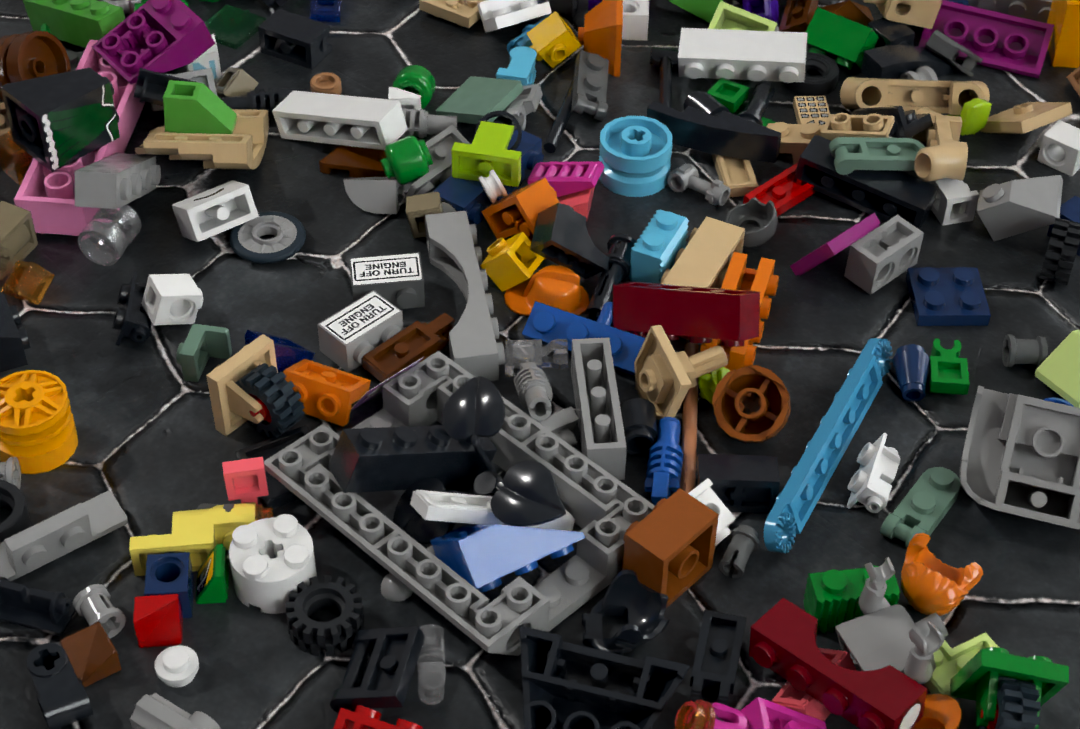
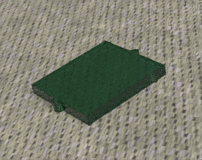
M225 5L204 23L209 33L214 34L216 44L219 43L236 50L258 32V26L267 18L250 13L249 10H241Z

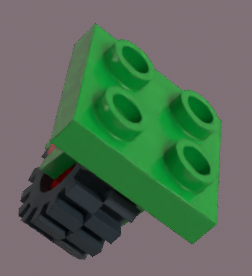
M988 647L981 649L950 679V696L976 701V729H1038L1041 706L1069 683V666L1052 663L1050 658L1044 656L1022 657L1009 654V651L1004 648Z

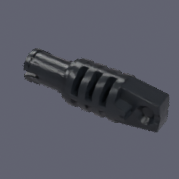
M272 88L268 89L269 92H264V89L259 90V93H255V90H250V92H247V95L219 98L231 109L268 110V115L271 114V118H274L272 110L293 90L307 92V90L277 88L278 91L273 92Z

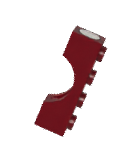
M784 597L751 626L749 656L754 658L760 666L769 668L787 680L796 690L804 691L822 703L828 711L835 715H840L859 729H912L923 718L927 695L926 687L891 665L872 671H855L834 664L817 647L818 619Z

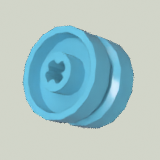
M625 116L607 123L600 132L599 161H602L605 167L599 179L603 186L613 193L626 197H644L664 189L668 183L671 168L670 158L672 155V133L668 127L656 119L645 116Z

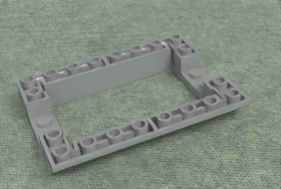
M437 351L383 385V409L351 429L429 426L435 421L442 424L443 408L449 397L475 376L440 351ZM502 396L505 405L504 423L496 435L489 437L497 449L492 462L506 472L513 465L527 460L543 464L555 479L564 508L575 518L574 523L582 528L579 532H583L585 538L577 542L575 556L534 587L519 576L501 589V595L489 603V598L475 589V587L357 493L343 492L328 467L340 436L324 423L264 461L265 470L485 651L495 654L520 655L519 625L549 632L606 588L614 577L623 570L622 562L625 544L623 538L626 530L635 521L640 522L655 507V505Z

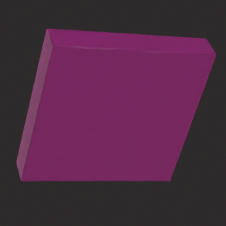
M875 213L871 214L790 265L792 271L796 276H801L879 227L881 222Z

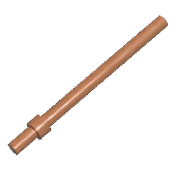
M688 342L685 345L684 351L687 356L690 357L699 353V345L697 343ZM699 377L696 378L697 386L690 388L683 400L681 449L683 450L684 457L680 488L687 493L696 488Z

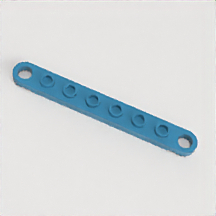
M871 338L868 340L853 368L848 371L847 378L840 391L835 394L834 401L828 412L822 417L820 426L812 440L807 443L800 461L792 469L791 476L782 492L778 494L776 503L764 525V543L768 551L788 553L792 549L791 544L794 545L795 543L794 537L796 538V534H800L881 388L883 376L889 373L890 363H892V359H889V356H893V352H890L892 346H890L891 343L888 339Z

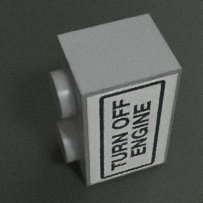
M373 290L317 324L320 352L347 373H350L362 365V358L365 354L403 330V312Z

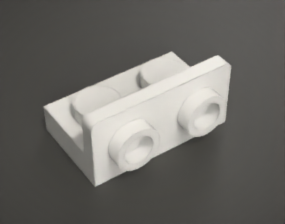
M486 0L479 2L477 5L485 33L552 13L549 1L538 4L537 0Z

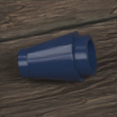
M915 344L899 347L892 359L902 397L909 402L920 401L925 397L930 361L924 348Z

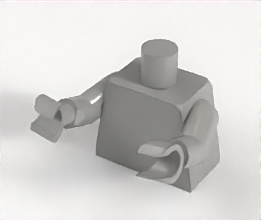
M889 557L885 558V562L879 567L874 568L871 562L866 563L865 568L869 578L866 580L859 597V606L864 616L835 626L842 651L849 652L857 671H872L891 665L919 684H925L931 679L932 673L936 668L933 653L942 646L945 637L948 636L947 629L937 613H933L914 623L902 605L896 604L891 606L884 597L887 589L886 581L896 573Z

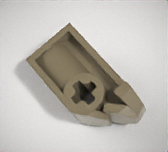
M5 201L0 202V280L4 279L38 246L31 211Z

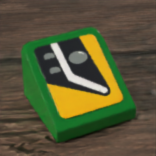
M217 544L198 570L195 600L197 604L226 603V600H228L229 566L226 548L223 547V544Z

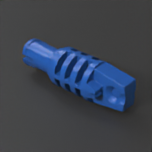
M674 417L660 419L657 441L649 451L644 489L645 492H652L651 499L653 505H656L663 498L668 499L673 492L680 489L684 453L679 446L681 423Z

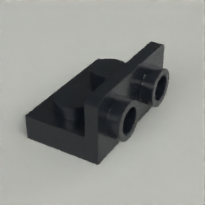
M902 106L860 108L853 111V115L880 114L882 116H894L895 122L889 134L893 138H910L933 126L930 113L916 114L915 110L904 112Z

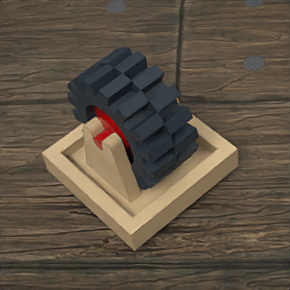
M264 334L260 335L250 344L245 345L239 352L206 375L215 428L226 437L248 421L251 425H257L258 432L263 433L265 431L267 437L271 438L273 436L278 438L304 417L305 413L302 411L304 403L298 401L301 396L299 392H294L292 389L295 387L292 381L287 382L285 380L286 375L282 371L278 373L274 340Z

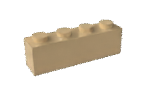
M706 216L700 227L692 230L686 248L679 249L673 267L665 270L660 284L721 289L733 252H743L745 228ZM680 336L681 338L689 339V336Z

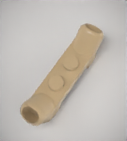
M848 77L843 82L840 90L842 105L846 109L854 110L902 106L904 112L909 110H915L916 112L921 108H927L937 113L960 115L965 102L976 98L989 102L990 99L989 89L982 81Z
M927 108L919 109L916 111V114L930 113L933 126L912 136L913 139L926 143V147L921 148L915 158L914 170L917 177L924 182L944 178L963 181L967 166L968 146L967 142H959L962 118L959 116L942 115Z

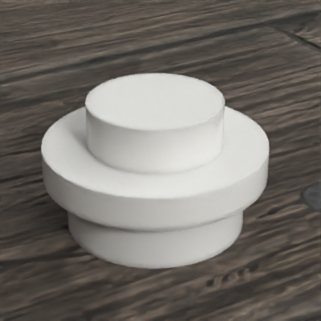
M177 645L163 650L155 660L156 675L170 687H183L189 684L199 669V660L196 652L187 646Z

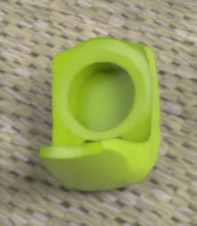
M976 98L964 103L960 115L947 114L946 116H959L962 118L961 136L976 134L985 127L992 104L986 100Z

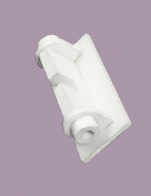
M883 433L873 444L870 442L866 443L857 457V462L860 463L859 470L856 471L848 484V490L851 491L846 506L850 509L857 501L864 504L866 509L872 513H878L886 507L892 488L890 484L894 481L900 464L898 451L895 448L884 446L888 434Z

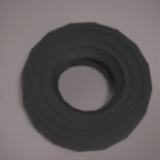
M807 52L805 72H814L821 76H805L804 82H784L790 91L799 95L823 96L831 93L836 88L839 79V68L837 63L823 54Z

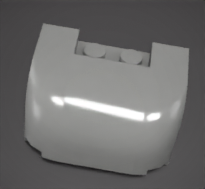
M978 386L959 467L960 483L966 494L976 503L992 510L1080 529V408L1019 394L1002 393Z

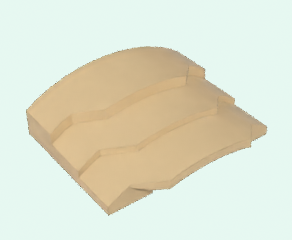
M232 109L237 114L233 134L165 132V126L157 127L150 130L141 146L135 148V154L169 155V160H203V169L253 170L260 165L265 152L269 133L268 110Z

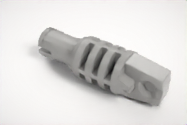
M402 108L408 129L402 134L401 138L414 136L424 139L428 134H439L451 125L457 129V116L429 115L425 109L408 110Z
M535 362L520 363L521 371L514 377V384L520 403L529 410L530 416L537 421L546 420L552 414L551 401L553 397L547 375L542 369L537 367Z

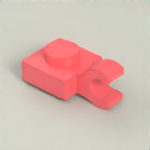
M263 457L222 462L228 501L241 499V503L256 502V515L260 516L258 497L269 495Z

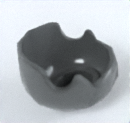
M754 197L746 204L736 205L728 211L725 222L745 228L743 247H760L773 238L778 226V217L774 203L771 200L764 204Z

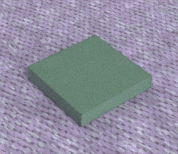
M470 76L435 111L437 115L457 116V122L478 124L480 119L486 114L493 111H504L522 93L523 86L520 80ZM498 116L492 117L487 121L493 122Z

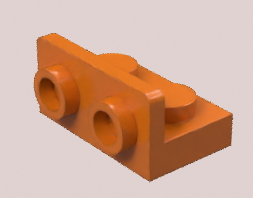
M303 359L283 370V373L286 375L285 380L287 382L292 381L295 385L292 389L294 392H299L301 398L298 401L304 403L302 411L305 414L340 426H345L349 423L352 404L360 400L370 389L371 380L308 359Z

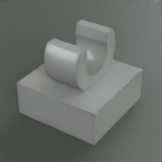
M572 406L552 414L546 420L538 421L569 445H576L577 441L573 431L579 418Z

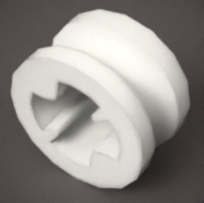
M494 170L489 171L488 177L480 176L478 178L492 204L497 203L498 197L502 196L505 198L508 196Z

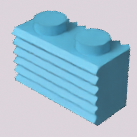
M661 209L656 210V214H653V218H651L645 230L642 231V235L637 239V243H634V247H631L629 278L631 282L661 283L665 270L673 267L679 249L686 248L687 228L689 227L687 225L689 220L686 217Z

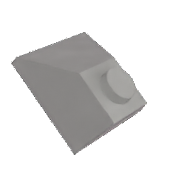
M1061 175L1011 180L1002 184H992L980 190L977 213L993 241L1054 224L1056 217H1060L1063 179Z

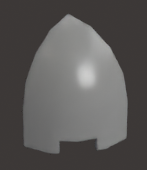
M387 177L343 179L347 195L353 204L363 211L375 214H397L400 210L398 194H403V185L399 184L394 177L389 179Z

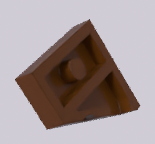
M341 145L319 161L320 172L330 174L331 170L335 168L349 170V177H386L380 160L386 158L385 153L381 149Z

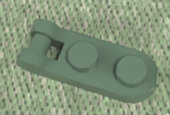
M837 137L829 144L831 155L835 158V169L841 175L850 174L854 170L912 171L914 170L917 152L925 147L921 142L910 138Z
M943 467L927 469L894 512L886 517L880 529V534L890 540L895 537L905 542L906 548L915 534L925 533L930 536L957 500L961 486L957 474Z

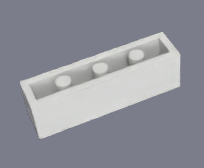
M681 28L678 52L679 77L691 79L724 78L727 80H751L755 82H804L807 33Z
M293 90L272 110L282 139L384 150L387 144L397 141L408 129L399 100Z

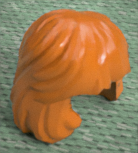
M918 533L913 536L907 547L901 572L902 592L908 603L916 611L925 615L937 613L938 616H942L951 612L960 604L964 596L980 581L983 570L975 561L966 565L965 568H955L942 563L927 547L931 539L930 536L925 533Z

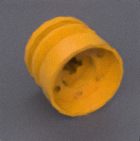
M40 370L15 372L0 379V461L5 462L9 457H17L22 474L49 472L63 465L74 454L78 445L77 430L71 412L66 385L58 376Z

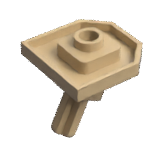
M662 325L651 326L634 362L636 390L640 398L649 400L654 404L656 419L660 420L664 417L675 418L688 390L697 386L696 378L728 364L727 355L724 349L717 345L688 357L685 351L675 352Z

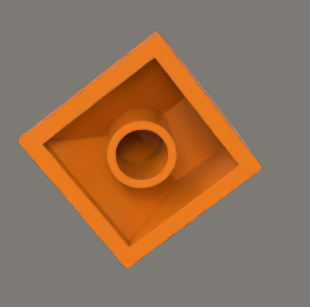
M603 0L585 14L584 27H578V40L584 46V51L598 54L602 58L608 59V73L614 77H620L623 0Z

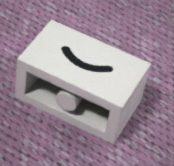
M234 180L172 204L182 236L196 242L259 217L249 185Z

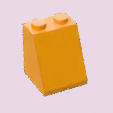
M1052 0L1047 20L1048 24L1054 25L1048 46L1052 67L1078 68L1080 66V0Z

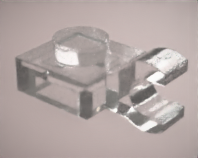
M542 339L505 340L506 377L517 376L518 372L521 371L520 363L535 362L537 367L542 370L546 367L555 369L568 368V340L555 339L542 347Z

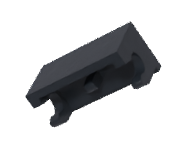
M698 453V479H696V487L709 478L713 483L710 488L730 512L770 513L776 503L780 486L777 456Z

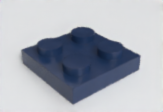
M924 267L907 269L906 282L917 326L989 325L991 314L977 267Z

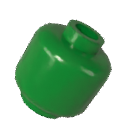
M409 65L400 70L392 87L421 95V109H423L431 101L436 85L433 75L425 67Z
M407 136L387 144L384 149L386 158L380 160L386 177L388 179L394 177L401 185H406L420 179L429 172V166L433 164L425 141L423 139L418 141L414 136Z

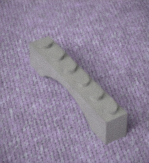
M466 211L425 215L426 244L430 263L442 270L457 284L464 294L467 303L459 322L449 332L450 359L475 377L482 376L490 381L499 380V365L505 364V352L503 343H496V339H499L497 317H490L494 313L493 299L491 293H485L488 290L486 269H479L483 261L481 247H474V245H477L475 224H469Z

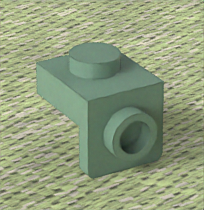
M193 323L185 342L179 344L176 355L177 364L182 367L183 379L185 381L198 382L209 357L229 359L231 357L232 346L229 329Z

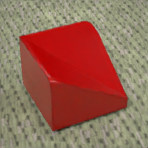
M178 594L135 597L133 623L139 648L173 646L182 643L183 616Z

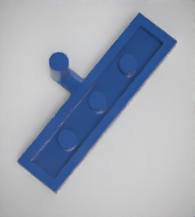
M535 301L522 332L526 339L569 354L572 353V339L609 337L614 369L635 376L634 362L645 340L644 337L611 327V325L613 326V302H606L603 305L596 322Z

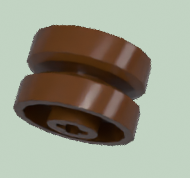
M31 31L23 34L6 35L0 38V100L3 102L1 86L5 84L71 71L70 60L65 47L57 37L47 31Z

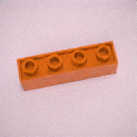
M733 252L721 289L760 292L759 337L744 340V346L739 347L722 346V340L712 339L711 343H701L700 352L717 345L721 346L728 359V364L724 367L730 371L754 364L757 346H753V343L761 342L764 330V322L761 321V318L768 319L772 304V298L768 297L769 295H776L779 283V276L774 275L775 260L761 257L758 269L755 270L746 268L747 254Z

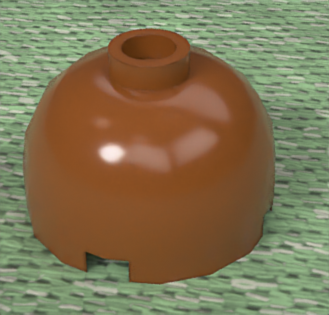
M749 365L748 367L728 372L717 384L712 397L714 415L719 427L730 437L745 443L764 442L775 437L786 425L791 412L790 394L784 382L771 370L757 365Z

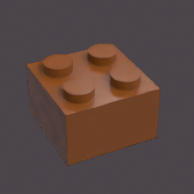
M681 488L678 489L668 499H661L655 505L652 512L640 522L635 521L628 527L623 538L625 542L624 559L622 562L623 570L635 571L640 583L656 592L667 595V608L712 568L719 514Z

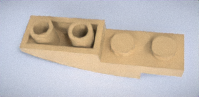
M847 113L829 114L824 125L776 122L768 123L767 128L782 133L779 153H792L793 163L796 164L815 134L830 141L837 137L888 138L895 119L894 116H882L880 114L849 115Z

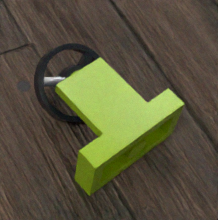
M493 111L483 116L476 126L472 144L454 142L451 149L452 177L479 181L478 178L480 176L488 177L489 171L494 170L503 185L518 187L521 181V151L515 150L519 147L522 140V129L518 120L512 114L505 111ZM503 116L511 119L515 124L507 125L502 122H488L487 120L492 117ZM518 130L515 144L507 150L513 132Z

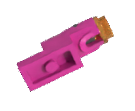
M760 697L754 699L741 711L717 702L709 703L704 700L687 701L680 707L675 719V729H827L826 723L822 720Z

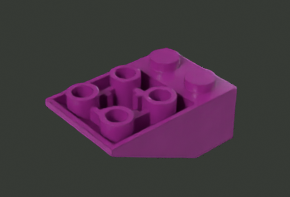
M148 0L97 41L92 48L131 85L137 82L140 68L158 73L177 69L191 64L212 47L215 42L204 21L181 0Z

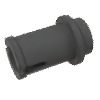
M738 525L735 529L731 530V533L728 535L729 545L718 565L719 570L728 577L732 565L735 567L732 578L739 579L743 576L751 553L757 551L760 545L759 535L754 528L747 525Z

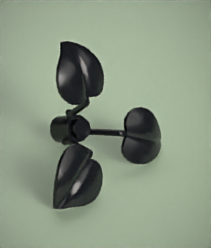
M478 376L470 379L457 389L445 403L442 412V424L445 431L455 440L464 441L471 438L472 445L485 467V472L476 477L473 493L451 490L448 493L493 496L490 503L493 514L501 522L511 526H534L564 516L566 511L560 499L555 479L543 464L529 460L519 462L507 470L504 479L496 473V469L490 463L480 444L479 436L492 437L500 431L505 419L504 401L497 387L487 378ZM433 477L419 480L406 489L398 501L393 518V523L420 544H431L430 540L452 531L455 522L425 520L410 505L413 491L446 492L444 484L439 479Z

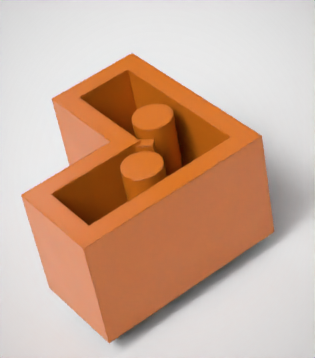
M546 177L508 194L507 197L500 199L497 203L492 204L481 212L497 239L501 237L505 239L523 231L532 242L538 213L560 202L557 199L556 191L548 183Z

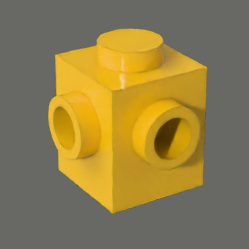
M556 11L526 33L532 42L530 48L537 52L536 59L539 62L544 59L552 68L582 46L571 27Z
M523 231L507 240L501 237L493 242L486 250L489 255L480 265L482 269H486L487 275L502 292L528 280L545 259L530 250L532 242Z

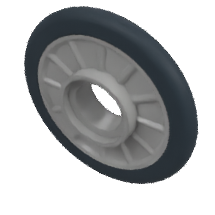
M276 211L259 212V217L234 227L230 234V245L238 256L250 262L263 264L280 262L292 257L302 248L306 239L304 226L298 219L289 214ZM264 235H275V236H276V237H274V238H272V239H261V238H260V237H262V236H264Z

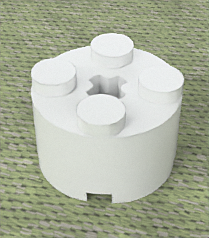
M289 514L260 519L248 525H241L233 531L232 542L229 547V559L234 589L238 599L248 607L249 604L260 607L263 613L278 614L286 612V601L289 602L291 591L293 590L298 593V584L303 581L306 586H310L309 578L317 577L313 541L309 532L298 523L296 517Z

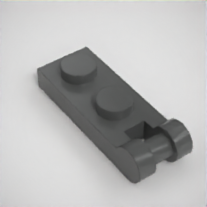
M583 50L579 51L575 61L572 112L578 114L585 112L591 114L592 119L603 121L608 109V104L606 103L608 59L602 58L598 54H591Z

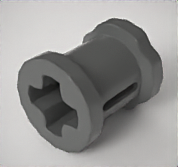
M1007 334L1004 338L1002 359L1005 367L1011 368L1014 364H1033L1038 368L1048 356V344L1045 336H1037L1036 339H1017L1013 334Z

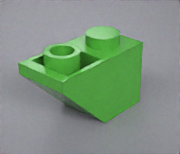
M169 80L163 96L165 132L233 134L237 114L206 85L199 82Z

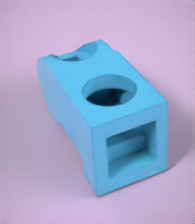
M526 46L513 48L510 51L508 69L499 68L496 78L520 80L522 86L533 85L536 78L535 63L537 52Z

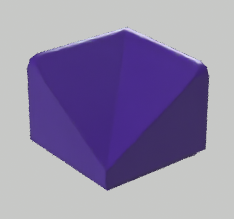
M742 0L743 10L777 22V25H780L778 0Z

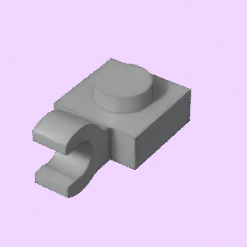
M540 84L524 85L522 93L504 110L518 120L523 131L526 128V115L536 111L543 93Z

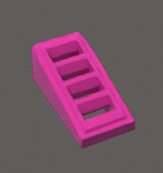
M602 161L536 163L527 182L529 185L546 177L548 183L556 191L557 197L594 188L605 166Z

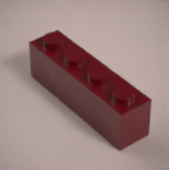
M643 282L613 285L614 328L627 330L629 333L646 337L651 326L662 325L669 340H679L680 336H689V342L711 343L712 339L722 340V346L728 347L744 346V340L759 337L760 292Z

